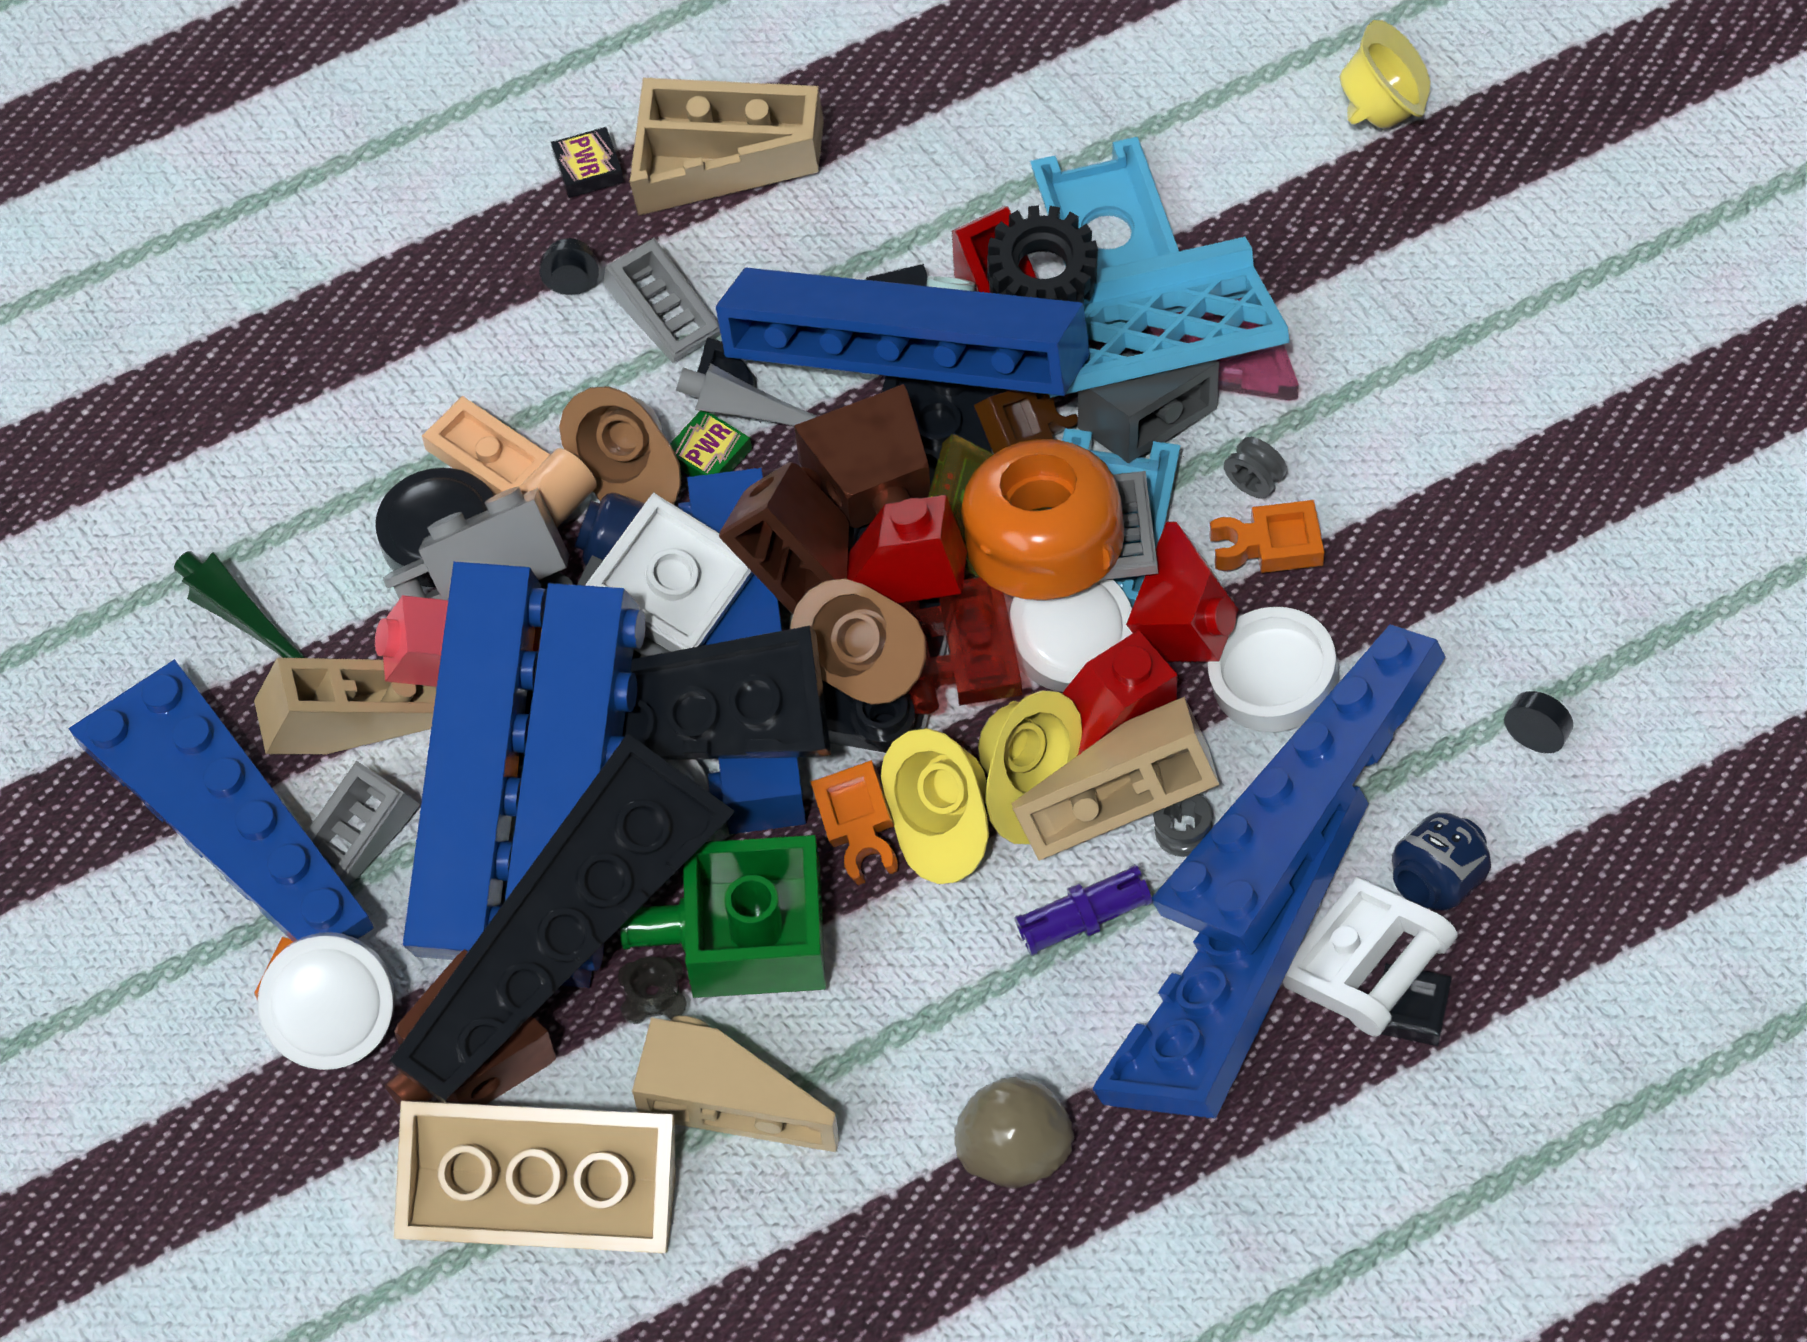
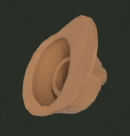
M610 386L590 387L576 394L563 409L559 425L563 448L578 457L593 474L597 483V487L593 492L601 502L606 494L618 493L646 503L652 493H655L674 505L681 487L680 464L672 446L663 435L661 422L654 410L641 399L632 397L628 393Z
M848 579L824 581L808 590L796 605L790 629L810 625L816 632L823 681L856 700L875 705L893 702L908 693L919 679L926 660V637L918 619L903 606L864 584Z

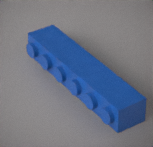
M745 267L715 306L724 354L728 358L1065 396L1090 355L1083 302Z
M762 468L687 477L690 502L678 503V507L720 533L743 492L763 478ZM753 574L703 645L782 631L779 600ZM798 757L718 758L720 772L708 773L710 793L734 810V813L727 820L729 834L806 825Z
M453 561L403 937V946L415 957L453 960L464 949L468 952L501 907L503 882L508 881L513 842H509L511 819L517 815L521 778H517L520 753H525L530 714H525L528 690H534L539 651H533L536 627H542L547 589L541 588L540 582L530 567Z
M548 583L505 900L625 737L622 736L625 712L633 711L637 698V679L635 673H631L634 648H641L643 644L645 615L643 610L639 609V604L624 588ZM604 943L561 986L590 988L592 970L598 971L602 963Z

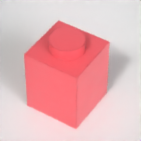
M402 595L388 616L379 621L375 634V649L377 655L383 657L385 682L437 687L448 600Z

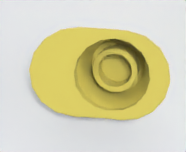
M1373 20L1364 31L1360 48L1341 71L1339 78L1342 89L1350 100L1347 108V120L1351 124H1356L1367 119L1373 125L1387 129L1412 115L1420 118L1424 115L1430 93V78L1418 51L1407 37L1383 20Z
M1041 690L1024 697L1020 702L1012 701L1007 706L999 708L988 718L980 734L978 752L981 765L988 775L985 802L989 819L998 834L1013 844L1030 843L1013 811L1012 802L1077 757L1082 738L1081 716L1073 701L1058 691Z
M928 728L908 731L892 742L883 758L881 770L884 796L890 809L899 846L907 864L921 878L937 884L959 882L973 873L985 855L989 838L987 813L984 806L987 785L984 770L972 754L962 748L947 734Z

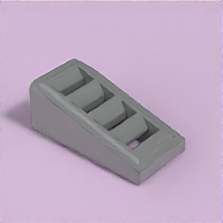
M655 238L605 266L604 286L616 302L672 363L703 346L707 338L714 339L721 335L717 320ZM649 274L656 279L639 290L634 285L635 282ZM665 289L669 296L650 306L646 300ZM677 305L684 310L665 323L658 317ZM692 320L700 327L679 341H676L671 334Z
M1146 471L1114 474L1113 476L1118 484L1121 497L1122 514H1125L1123 515L1124 528H1128L1124 529L1123 543L1141 542L1123 544V549L1116 564L1101 580L1158 574Z
M356 761L311 824L306 834L323 857L337 866L334 871L348 889L404 827L420 804ZM371 796L381 801L375 812L364 806ZM354 815L367 823L360 834L346 825ZM336 834L352 844L345 855L328 844Z

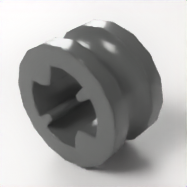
M1245 437L1237 445V453H1232L1224 461V470L1230 481L1244 493L1256 498H1266L1274 489V482H1279L1287 473L1286 463L1279 452L1270 444L1255 437Z
M1199 794L1153 813L1156 841L1164 851L1171 855L1187 857L1213 828L1211 806ZM1181 816L1194 817L1195 828L1191 829L1189 824H1186V831L1173 830V818H1176L1178 823H1180Z

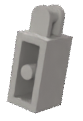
M513 487L485 501L487 511L466 520L462 512H457L431 524L427 528L430 536L424 538L418 550L422 558L383 577V581L387 588L394 587L399 599L402 595L448 600L453 561L530 567L539 580L566 568L570 555L539 489L536 488L522 494L519 487ZM429 572L437 589L425 594L417 576Z

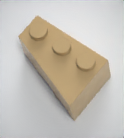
M643 78L630 176V185L638 216L817 173L819 170L824 122L818 86Z

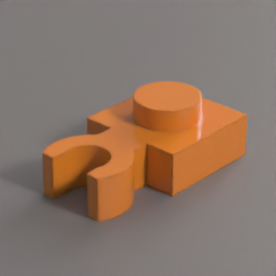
M1314 500L1252 507L1251 523L1244 524L1232 517H1221L1210 522V542L1229 540L1235 544L1229 548L1215 549V569L1223 571L1234 570L1242 566L1247 559L1258 558L1261 573L1323 566L1324 548Z
M872 760L811 781L829 842L833 847L848 842L850 844L844 856V865L853 881L857 885L865 883L861 864L864 858L871 854L881 856L882 863L889 874L897 872L898 861L894 851L877 833L894 827V823L884 796L877 767Z

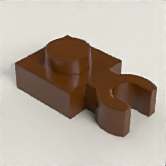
M1009 390L988 397L974 405L994 454L1018 442L1034 439H1054L1053 435L1077 424V414H1071L1066 417L1060 415L1054 406L1055 397L1050 398L1049 394Z

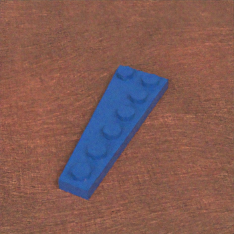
M1390 624L1153 895L1152 901L1162 917L1251 955L1257 949L1294 892L1289 883L1304 859L1314 861L1326 841L1321 832L1336 810L1345 812L1357 795L1353 783L1365 766H1370L1379 761L1392 741L1393 733L1405 721L1446 656L1437 639Z
M175 659L68 728L78 745L123 787L126 786L140 798L149 811L161 822L165 821L175 830L196 854L210 862L223 874L231 886L247 900L257 905L260 912L293 942L308 935L327 932L345 934L359 939L374 929L366 912Z
M1353 786L1357 795L1345 812L1336 810L1321 832L1326 842L1314 861L1304 859L1289 883L1294 892L1257 949L1251 955L1202 933L1197 935L1193 941L1198 950L1181 975L1175 973L1169 975L1158 991L1163 1002L1147 1025L1135 1024L1096 1080L1092 1089L1103 1105L1216 1119L1369 803L1360 787Z

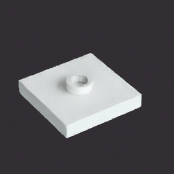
M652 493L585 586L624 588L639 604V609H642L644 612L645 636L672 652L703 646L754 573L719 538L718 532L657 494Z

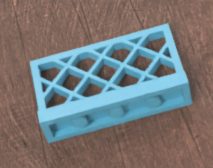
M1246 237L1097 270L1094 294L1090 301L1084 299L1085 320L1088 339L1106 344L1100 350L1089 348L1090 355L1066 394L1289 343L1288 326L1254 268L1252 247ZM1206 312L1225 316L1219 323L1200 319ZM1243 321L1264 325L1252 329L1239 328ZM1147 326L1165 330L1160 336L1142 333ZM1185 334L1203 338V340L1191 343L1179 341ZM1125 348L1144 352L1143 354L1130 357L1119 355ZM1049 394L1050 398H1051V397L1060 396V395H1051V394Z

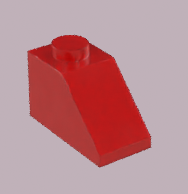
M947 495L922 499L910 498L901 502L885 504L849 551L847 579L864 584L896 603L961 594L967 549Z
M1166 522L1155 549L1158 574L1145 575L1126 625L1132 633L1140 630L1165 661L1219 662L1227 639L1234 630L1236 615L1239 609L1177 522Z
M1137 630L1088 661L1062 693L1073 701L1081 716L1082 738L1078 755L1124 722L1177 700L1178 675L1140 630Z

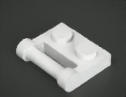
M1356 877L1300 945L1283 979V984L1285 988L1350 1019L1356 1027L1366 1034L1378 1037L1392 1020L1390 1010L1436 953L1444 954L1457 939L1458 933L1455 927L1443 916ZM1403 932L1415 936L1369 995L1357 990Z

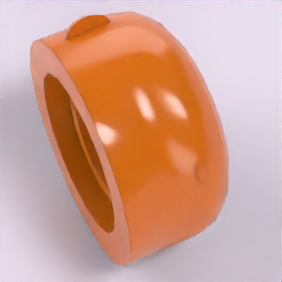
M1034 439L1005 447L986 459L973 472L965 487L961 513L965 526V540L969 561L977 575L988 585L1007 595L1033 600H1050L1073 595L1101 580L1116 564L1123 549L1124 524L1118 484L1105 462L1093 452L1076 444L1056 439ZM1042 507L1052 508L1043 511H1030Z

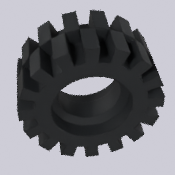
M1039 205L1028 207V218L1023 219L1019 210L1009 214V227L1001 221L995 228V238L990 237L988 243L987 281H989L990 293L1083 303L1084 299L1090 301L1094 294V284L1097 282L1098 247L1096 240L1092 241V230L1087 224L1078 229L1079 216L1072 212H1069L1065 220L1060 219V207L1055 206L1049 207L1048 216H1040ZM1050 252L1063 258L1066 268L1058 276L1038 279L1024 274L1019 268V262L1030 253Z

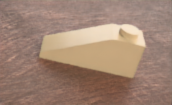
M277 658L254 700L265 753L330 754L429 730L432 727L437 687L385 682L383 660Z
M1182 697L1124 722L1012 802V808L1040 861L1219 785L1209 747L1186 698Z
M676 1016L671 1021L651 1017L632 1089L637 1112L674 1114L675 1125L837 1153L839 1134L836 1114L717 1028H711L705 1022L689 1016Z

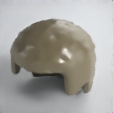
M1019 1077L1003 1078L978 1090L969 1099L958 1116L957 1124L954 1128L956 1154L964 1169L969 1174L1010 1189H1018L1036 1183L1042 1178L1050 1177L1065 1163L1067 1157L1072 1152L1071 1145L1074 1141L1072 1122L1062 1102L1043 1084Z

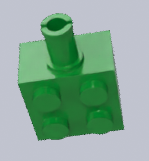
M816 835L705 842L683 864L684 898H680L679 905L640 907L620 927L623 950L631 949L632 947L682 944L683 951H685L686 968L693 998L826 990L821 870Z

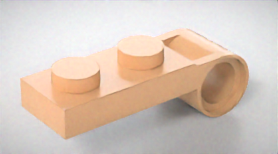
M461 396L422 435L425 450L453 469L466 471L476 476L489 487L494 496L513 487H519L522 494L538 488L556 527L597 487L596 480L591 471L574 454L562 448H557L551 455L464 396Z

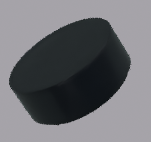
M1526 691L1516 696L1504 717V723L1510 735L1521 745L1539 753L1548 754L1559 751L1573 730V719L1567 708L1554 697L1542 692Z

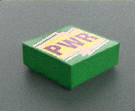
M699 411L670 443L680 464V470L690 477L731 472L752 450L750 437L706 411Z

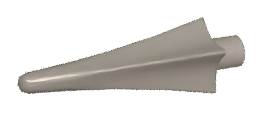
M711 363L706 375L683 367L676 387L678 392L699 398L695 408L698 411L736 415L791 426L818 417L736 378Z

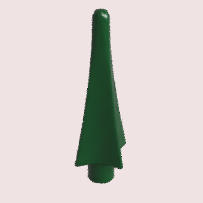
M187 551L178 558L174 565V570L183 577L182 582L189 586L188 600L251 635L282 658H305L265 617L214 552L211 553L205 562L192 551Z

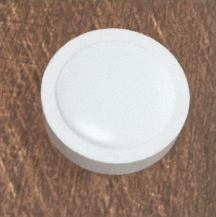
M1113 579L1099 580L1083 591L1067 597L1050 600L1023 599L1014 596L1005 616L1004 634L1006 645L1013 661L1028 678L1045 688L1063 692L1088 661L1133 634L1126 625L1132 607L1124 591Z
M1266 607L1250 611L1236 618L1234 630L1227 639L1220 661L1208 662V674L1214 697L1221 710L1231 720L1243 727L1256 731L1280 732L1302 726L1338 684L1339 666L1332 638L1318 620L1296 609Z
M340 933L312 934L288 945L267 968L258 992L259 1019L271 1044L289 1060L313 1069L328 1070L342 1068L367 1056L384 1037L391 1023L395 1008L393 980L382 958L364 942Z

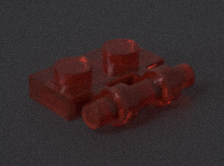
M981 577L963 580L961 594L938 597L939 606L921 609L919 600L897 603L918 619L926 637V660L921 675L907 693L912 697L916 713L923 715L938 710L937 690L945 685L955 684L959 706L1022 695V680L1003 592L991 587ZM945 635L949 655L930 658L927 642L931 637Z

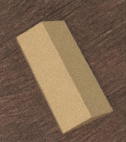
M401 1101L394 1239L648 1253L668 1252L675 1189L674 1114Z

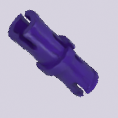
M1136 864L1129 866V869L1085 888H1082L1079 883L1067 888V896L1024 915L1015 916L1016 926L1022 940L1027 942L1025 946L1029 954L1034 956L1039 951L1082 932L1087 937L1100 932V924L1143 905L1148 906L1152 904V897L1145 879L1140 880L1142 873Z

